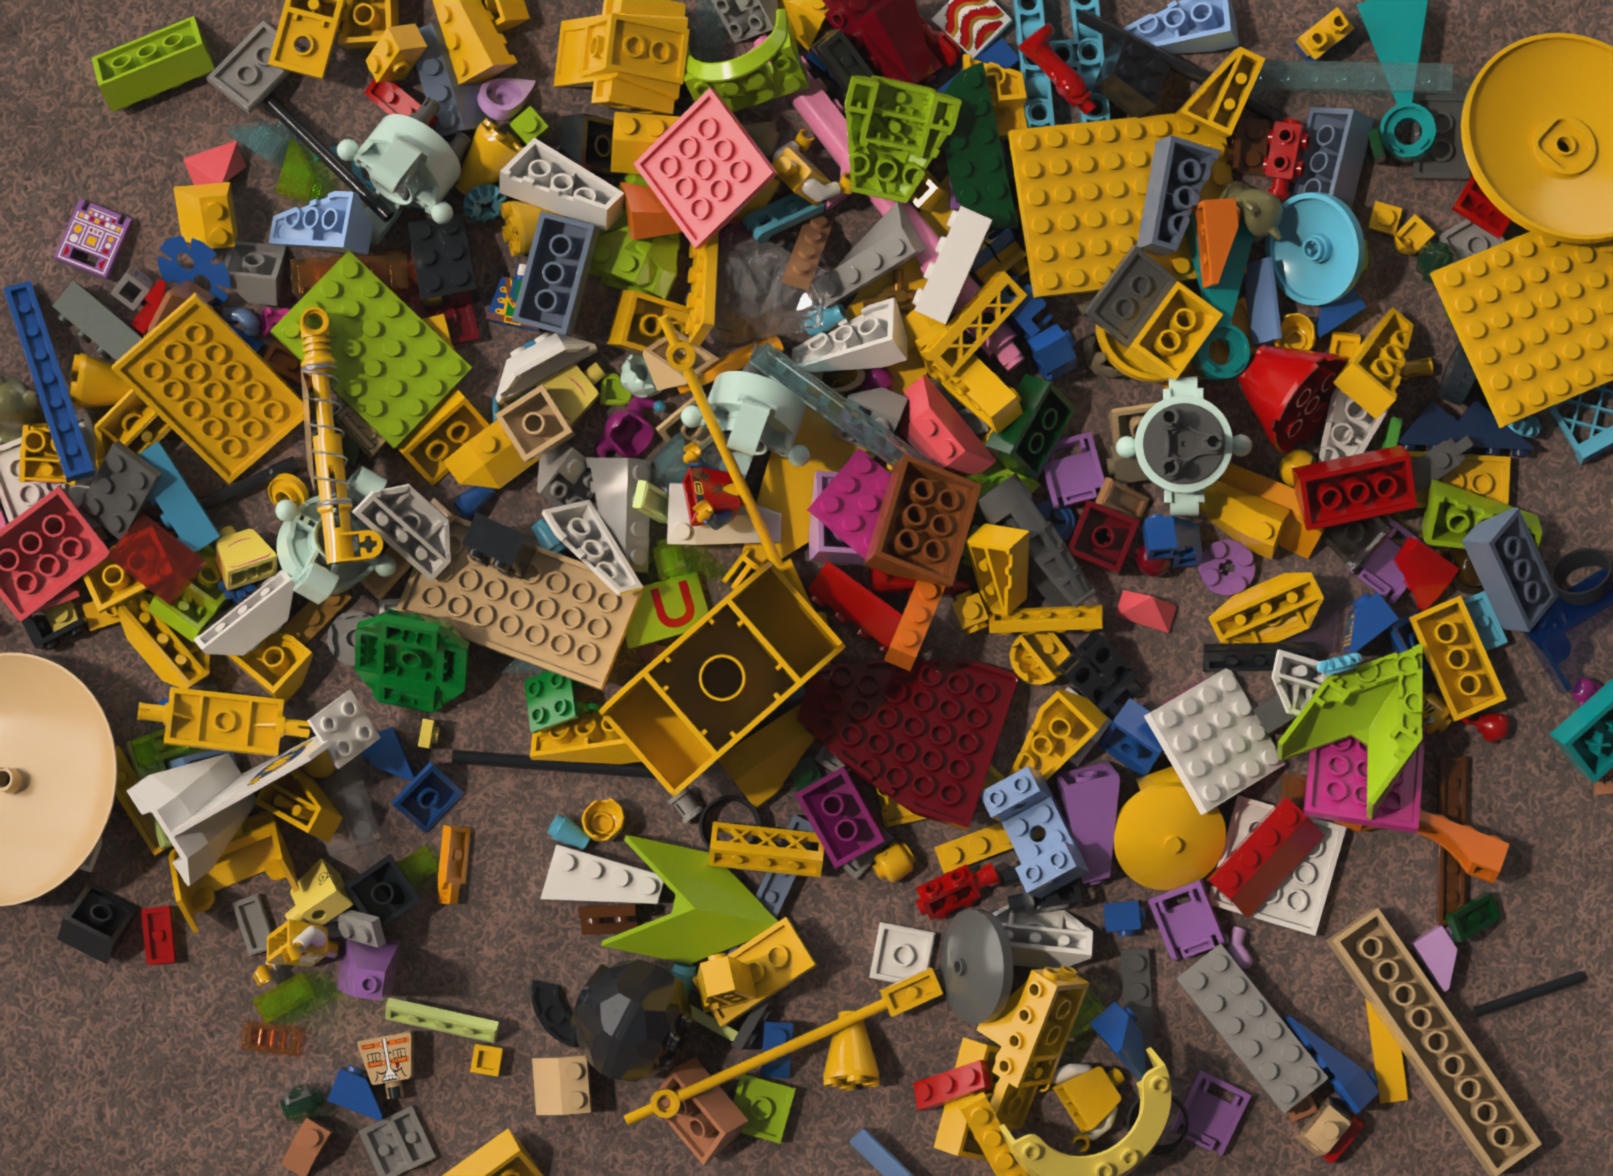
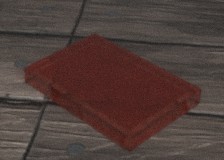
M144 513L141 514L106 556L170 607L207 564L203 558Z

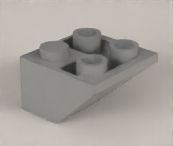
M711 0L734 43L773 30L775 27L778 0Z
M883 387L849 394L832 436L883 457L908 398Z
M564 442L540 457L538 493L556 507L592 498L594 493H592L590 481H593L591 468H587L586 458L577 450Z

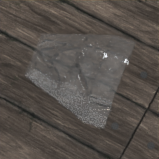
M726 228L721 238L717 257L714 326L710 330L711 340L739 344L755 339H766L776 335L822 328L830 272L818 266L809 291L782 283L783 275L792 253L768 240L762 244L757 243L753 237V232Z

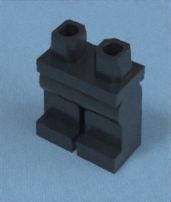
M1093 631L1076 649L1097 671L1074 651L1056 670L1100 711H1105L1112 717H1115L1123 708L1116 698L1122 692L1128 697L1133 698L1142 690V687L1136 680L1138 675L1103 636Z
M1016 861L1017 866L1021 865L1020 861ZM1017 866L1002 871L1005 887L1021 884V894L1007 896L1011 913L1026 911L1028 916L1069 907H1083L1078 878L1050 894L1038 898L1026 892L1015 869Z

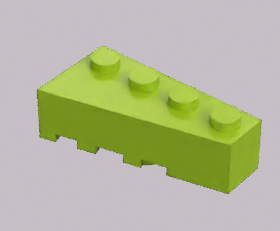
M1432 479L1421 526L1425 545L1465 549L1462 540L1477 523L1515 507ZM1520 509L1535 545L1539 549L1542 529L1538 515Z

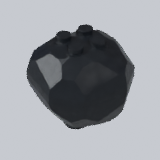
M637 959L619 961L611 968L601 964L581 990L575 1004L570 1026L576 1029L577 1042L583 1054L598 1072L611 1079L640 1082L663 1069L669 1071L676 1058L674 1053L676 1051L681 1053L686 1047L689 1038L685 1034L689 1033L695 1019L691 1018L692 1010L684 984L678 975L663 965Z

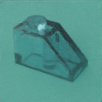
M265 120L229 126L226 130L230 137L237 140V142L274 168L294 141L289 135L291 131L279 121L275 125Z
M682 433L676 434L653 457L655 468L651 469L653 484L660 485V489L668 494L669 483H682L690 467V463L687 464L683 461V455L686 452L683 451L685 443Z

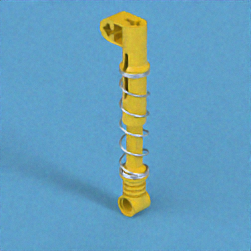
M311 307L306 309L300 318L301 339L305 340L302 342V346L306 347L303 348V353L307 354L303 356L304 360L301 362L300 369H302V373L312 377L313 393L308 395L309 400H314L316 419L310 421V423L308 422L307 425L317 427L318 435L312 437L314 448L310 451L315 455L317 474L313 478L317 479L320 501L316 503L317 512L321 514L326 562L327 565L371 561L379 556L383 549V541L381 536L372 530L352 532L350 511L353 508V502L351 498H348V491L351 485L346 482L345 465L348 459L343 456L342 438L345 432L334 427L333 416L340 412L342 406L331 400L330 389L338 384L339 379L330 374L337 369L336 359L332 357V353L328 352L331 351V346L327 345L331 341L326 338L330 336L329 318L323 309ZM310 317H317L321 320L322 326L317 330H312L307 326L306 320ZM329 377L336 379V383L332 386L329 384ZM332 403L339 406V409L334 413ZM335 430L342 432V436L339 433H335ZM330 481L334 482V496H331ZM333 508H337L339 527L336 528ZM352 537H358V545L364 544L365 539H369L370 543L376 546L372 548L370 553H367L366 548H360V557H354Z

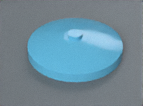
M1309 192L1289 198L1282 204L1283 218L1278 227L1281 239L1278 241L1272 236L1265 239L1266 257H1272L1276 284L1288 297L1305 305H1323L1335 302L1351 291L1362 272L1365 259V243L1360 224L1351 209L1333 195L1323 192Z

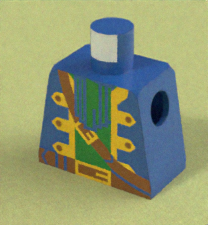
M517 264L514 279L508 277L501 278L487 312L486 320L491 323L540 332L541 328L512 321L526 268L525 264Z

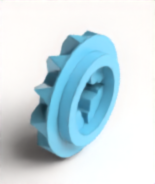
M491 184L477 186L470 190L464 198L463 208L465 214L473 222L478 220L485 224L488 219L495 222L497 216H502L500 204L507 202V196L499 193L498 186ZM488 202L491 203V207H490V208L487 207V206L484 207L483 209L481 208V204H482V203H483V204H487Z
M1534 415L1507 425L1515 433L1529 438H1535L1542 429L1539 419Z
M1350 653L1323 660L1316 665L1318 673L1324 672V675H1330L1358 667L1357 663L1362 662V657L1359 653Z

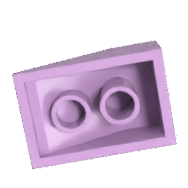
M815 472L812 503L838 472ZM811 514L809 561L827 562L828 560L830 563L864 564L865 559Z

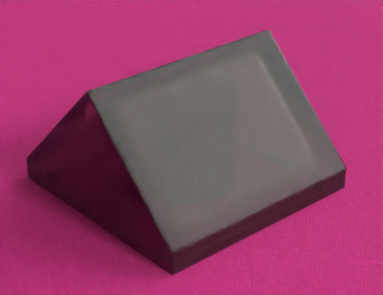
M1384 515L1328 526L1323 530L1320 537L1353 572H1356L1391 533L1392 528L1389 519Z

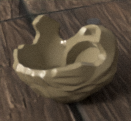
M1091 336L1083 342V353L1086 363L1095 374L1102 377L1123 375L1107 360L1106 353L1102 352L1096 337Z

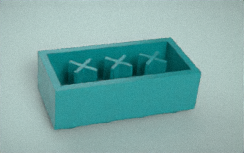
M1613 678L1549 734L1579 774L1593 783H1596L1613 768Z

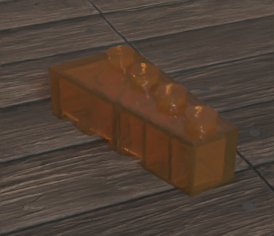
M388 251L382 256H374L373 253H368V255L357 254L356 258L393 293L411 292L409 258L406 254L402 255L401 251ZM344 255L330 256L329 258L290 259L293 294L301 300Z

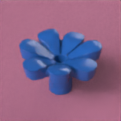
M223 580L218 582L219 589L224 591V597L232 599L235 603L241 602L246 594L252 595L255 592L254 582L229 591L226 589Z

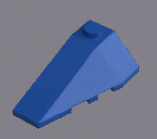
M1285 1015L1282 1017L1298 1041L1327 1075V1081L1349 1111L1357 1114L1379 1093L1376 1087L1379 1082L1369 1069L1364 1071L1363 1068L1291 1016Z

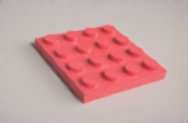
M709 88L633 163L696 249H701L778 174L716 89Z

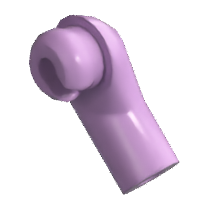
M1233 927L1227 952L1240 968L1248 969L1251 967L1253 959L1243 945L1247 931L1239 927Z

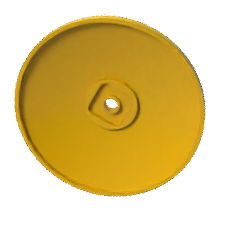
M1569 33L1534 35L1508 45L1496 53L1477 74L1464 101L1461 117V139L1464 154L1474 179L1488 199L1504 215L1537 235L1556 241L1577 244L1613 240V46L1587 36ZM1557 142L1566 143L1569 147V152L1561 151L1557 146Z

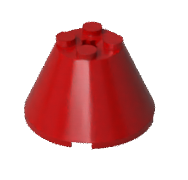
M1262 345L1255 353V359L1249 368H1245L1240 373L1238 382L1242 384V391L1274 449L1280 453H1290L1295 450L1294 445L1300 441L1306 444L1326 423L1331 395L1336 388L1333 382L1348 363L1346 359L1333 353L1279 346L1267 347Z

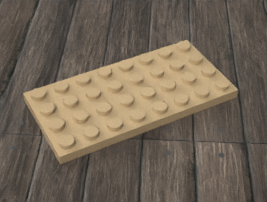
M455 516L456 518L449 524L451 562L432 582L413 567L396 610L450 620L461 638L466 641L603 691L645 586L642 584L643 588L641 591L618 596L583 562L536 546L537 550L524 577L520 578L514 575L513 579L508 578L497 572L498 569L493 567L492 564L484 567L472 560L473 557L467 555L468 550L462 545V541L472 522Z

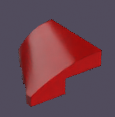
M159 279L144 297L147 302L146 305L130 323V326L143 337L163 300L166 283L162 279Z
M1411 537L1406 539L1393 560L1398 571H1401L1404 575V583L1407 589L1412 591L1417 601L1416 607L1422 611H1425L1442 594L1459 570L1457 566L1431 548Z

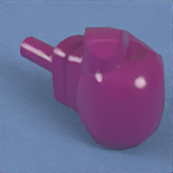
M885 367L873 368L861 384L863 389L861 392L881 387L893 392L894 378Z
M1582 677L1576 682L1572 697L1578 702V707H1580L1603 686L1587 677Z

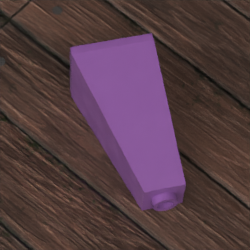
M1109 761L1054 773L1065 822L1089 869L1088 873L1079 877L1082 884H1099L1103 879L1109 878L1111 873L1120 778Z
M385 938L386 944L377 948L344 939L336 989L358 998L382 1001L392 997L401 940Z

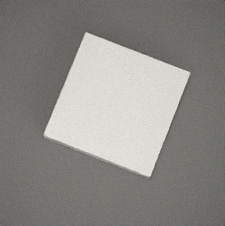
M880 922L869 978L896 983L929 968L935 933Z

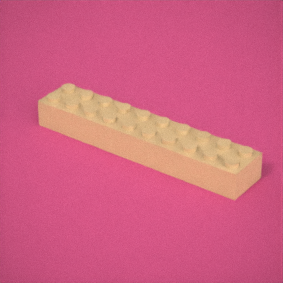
M1371 908L1326 940L1488 1175L1498 1176L1542 1144L1379 908Z

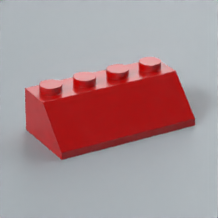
M1402 445L1292 468L1295 495L1307 531L1417 508L1411 457Z
M827 560L808 588V592L812 594L809 599L821 608L826 604L833 609L832 616L844 625L848 621L857 627L854 631L866 641L870 638L874 639L879 643L877 649L886 655L903 615Z
M1282 797L1206 879L1246 918H1249L1325 836L1310 818L1303 816L1304 812L1287 797Z

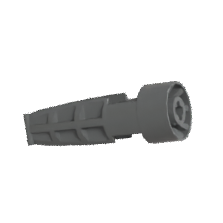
M1014 473L977 500L976 507L988 524L1030 531L1028 578L1053 607L1074 606L1077 608L1092 597L1096 590L1094 588L1091 589L1088 580L1052 523L1045 520L1031 500L1032 494L1017 473Z

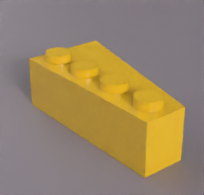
M1394 307L1373 326L1333 382L1344 394L1353 399L1376 420L1396 400L1397 393L1395 391L1401 380L1399 374L1405 364L1406 358H1404V354L1409 347L1414 324Z

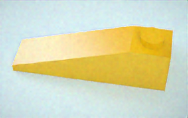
M801 704L740 742L718 759L755 809L780 791L786 778L795 769L806 749L815 740V737L797 721Z

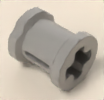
M688 787L675 798H671L668 801L669 805H674L681 814L684 824L704 810L689 794L690 789Z

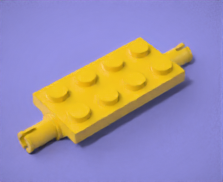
M170 687L169 701L165 705L139 702L137 720L163 722V725H166L163 745L278 757L279 742L283 735L309 739L310 725L307 721L285 719V716H283L284 699Z

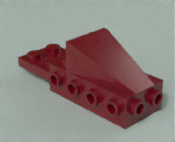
M822 0L829 9L824 14L834 29L842 30L874 75L917 85L921 84L922 86L929 85L937 78L934 73L942 67V64L926 44L915 0Z

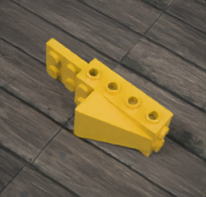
M1062 965L1058 968L1045 967L1044 969L1031 970L1028 980L1009 997L1002 1013L992 1022L979 1024L977 1027V1031L1002 1046L995 1057V1065L992 1070L1000 1079L994 1086V1094L990 1105L1000 1124H1004L1008 1130L1021 1129L1023 1127L1038 1086L1051 1083L1090 985L1088 981L1078 976L1077 971L1072 967Z

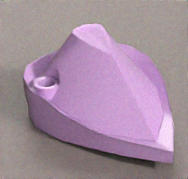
M514 78L488 80L480 87L477 95L478 105L486 115L496 121L510 119L521 110L532 93L536 81Z

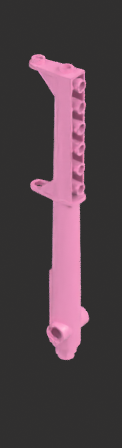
M767 34L760 36L753 43L755 47L751 50L762 44L769 36ZM801 55L800 58L808 73L809 88L787 94L786 97L841 168V179L844 172H850L846 119L842 115L845 113V110L837 99L833 101L829 99L826 95L828 88L819 77L814 80L808 72L811 69L810 65ZM840 191L839 195L829 198L824 203V207L826 210H829L850 194ZM867 195L882 216L897 202ZM909 200L907 203L900 202L927 249L914 257L921 266L920 271L924 276L929 263L935 264L940 254L935 252L940 238ZM968 275L963 284L961 293L953 308L954 315L980 289L970 275ZM986 307L982 311V322L987 319L995 320V307ZM1006 319L980 346L989 360L995 356L1007 372H1010L1025 360V357L1013 342L1018 335ZM967 327L966 331L975 341L976 327Z

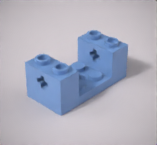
M1027 766L981 792L980 796L990 817L1002 822L1021 862V865L1015 869L1028 894L1042 898L1089 872L1042 772ZM1038 827H1043L1046 831V836L1041 842H1036L1033 838V832Z

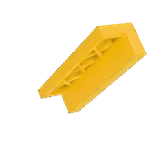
M1005 271L995 272L920 353L928 361L934 360L949 376H953L1025 299L1027 294ZM1008 285L1017 296L1010 304H1001V291ZM995 298V304H990L991 301ZM986 307H995V320L991 324H982V311ZM967 327H976V340L972 344H963V331ZM982 327H987L986 330L982 333ZM948 348H957V361L950 366L941 355Z
M713 822L708 866L821 878L824 847L815 832ZM717 833H730L734 838L730 841L717 840ZM752 835L758 836L762 841L756 845L749 844L745 839ZM779 838L786 839L790 845L785 848L778 847L774 841ZM807 841L818 842V851L806 850L802 844Z

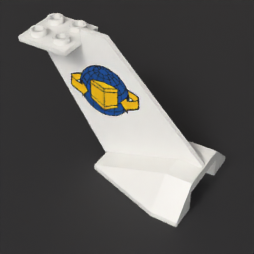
M348 690L307 720L316 736L242 774L227 753L148 775L127 790V793L142 815L150 812L153 813L180 855L172 863L187 886L192 885L213 868L255 806L256 796L253 792L311 761L324 750H326L336 768L339 769L381 738L351 690Z

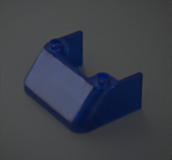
M1604 568L1600 569L1565 591L1583 592L1592 589L1605 579L1608 571ZM1613 586L1605 597L1588 605H1572L1565 602L1558 595L1559 597L1530 632L1521 631L1559 693L1568 692L1572 689L1557 665L1568 658L1571 653V643L1565 633L1610 605H1613Z

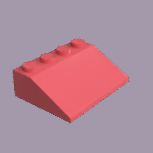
M61 484L0 529V597L20 622L112 554Z

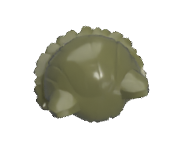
M1234 181L1229 183L1219 199L1236 198V206L1240 209V214L1244 218L1246 227L1254 235L1252 242H1259L1269 236L1279 241L1281 234L1278 227L1283 218V205L1280 199L1269 191L1253 189L1249 185L1243 184V182Z
M1 373L0 443H8L22 437L24 424L44 423V417L42 416V410L35 407L38 402L37 393L30 391L28 385L16 378L6 380Z

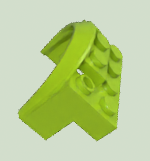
M786 9L776 10V24L770 36L758 47L737 58L716 63L700 62V59L695 60L692 57L688 44L684 81L694 102L709 88L716 89L730 110L735 112L809 88L808 73L798 53L796 32Z

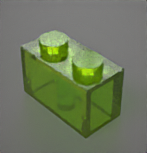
M305 970L255 997L252 1001L264 1023L268 1024L315 998L319 993Z

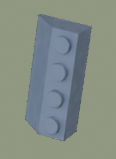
M440 23L418 28L427 48L416 62V67L426 98L435 99L441 106L439 112L435 114L439 118L434 124L436 132L446 142L452 141L458 132L464 133L467 136L474 134L478 125L485 118L492 120L481 110L477 102V95L482 85L481 82L458 84Z
M1310 107L1305 126L1307 129L1306 133L1310 134V145L1308 150H1303L1301 161H1305V172L1302 178L1298 177L1297 184L1291 183L1290 198L1302 193L1323 192L1337 197L1352 210L1369 141L1368 130H1371L1374 119L1355 109Z
M1512 508L1477 523L1462 540V543L1502 629L1530 632L1559 596L1551 582V578L1520 509Z

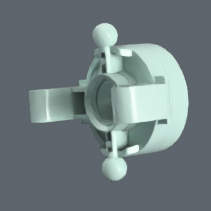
M361 466L347 481L351 485L348 491V498H351L353 502V508L350 511L352 532L372 530L352 511L371 491L384 489L387 483V479ZM319 496L308 499L298 508L293 501L288 499L282 500L276 505V515L281 521H284L277 537L279 563L283 571L290 576V581L295 583L293 591L314 603L320 604L331 595L349 590L365 578L374 568L376 573L383 577H389L396 571L395 559L389 555H381V552L377 558L371 561L327 565L326 553L320 547L317 536L322 526L321 514L317 512L316 503L320 501ZM333 508L334 523L339 526L337 508ZM352 537L354 557H360V548H366L367 553H370L372 548L376 546L370 543L369 539H365L364 544L358 545V537Z

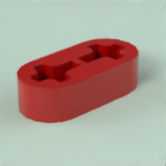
M1351 1115V1125L1326 1155H1321L1329 1164L1334 1163L1363 1128L1364 1122L1356 1115Z

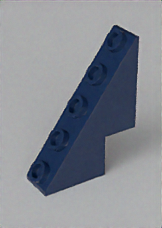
M1476 400L1469 405L1458 420L1454 419L1435 402L1430 401L1397 442V446L1402 445L1407 451H1417V447L1428 448V451L1451 437L1456 443L1468 435L1474 445L1462 452L1463 454H1473V450H1484V455L1501 456V451L1512 452L1513 457H1529V451L1534 449L1531 444L1508 426L1499 428L1494 415Z

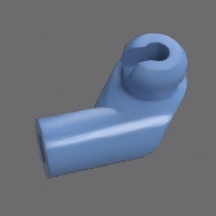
M223 307L222 317L224 321H238L244 327V333L248 336H255L259 333V319L250 309Z

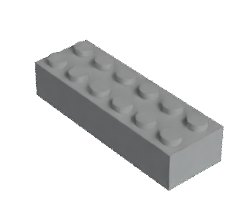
M1221 943L1175 978L1176 982L1281 1113L1285 1114L1328 1079L1327 1075Z

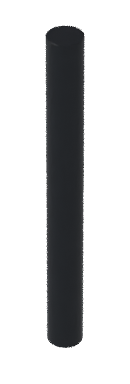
M1578 971L1474 1006L1473 1010L1475 1016L1480 1017L1584 982L1582 973Z

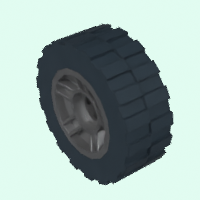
M1461 342L1455 347L1448 361L1437 392V397L1456 405H1461L1465 400L1476 378Z

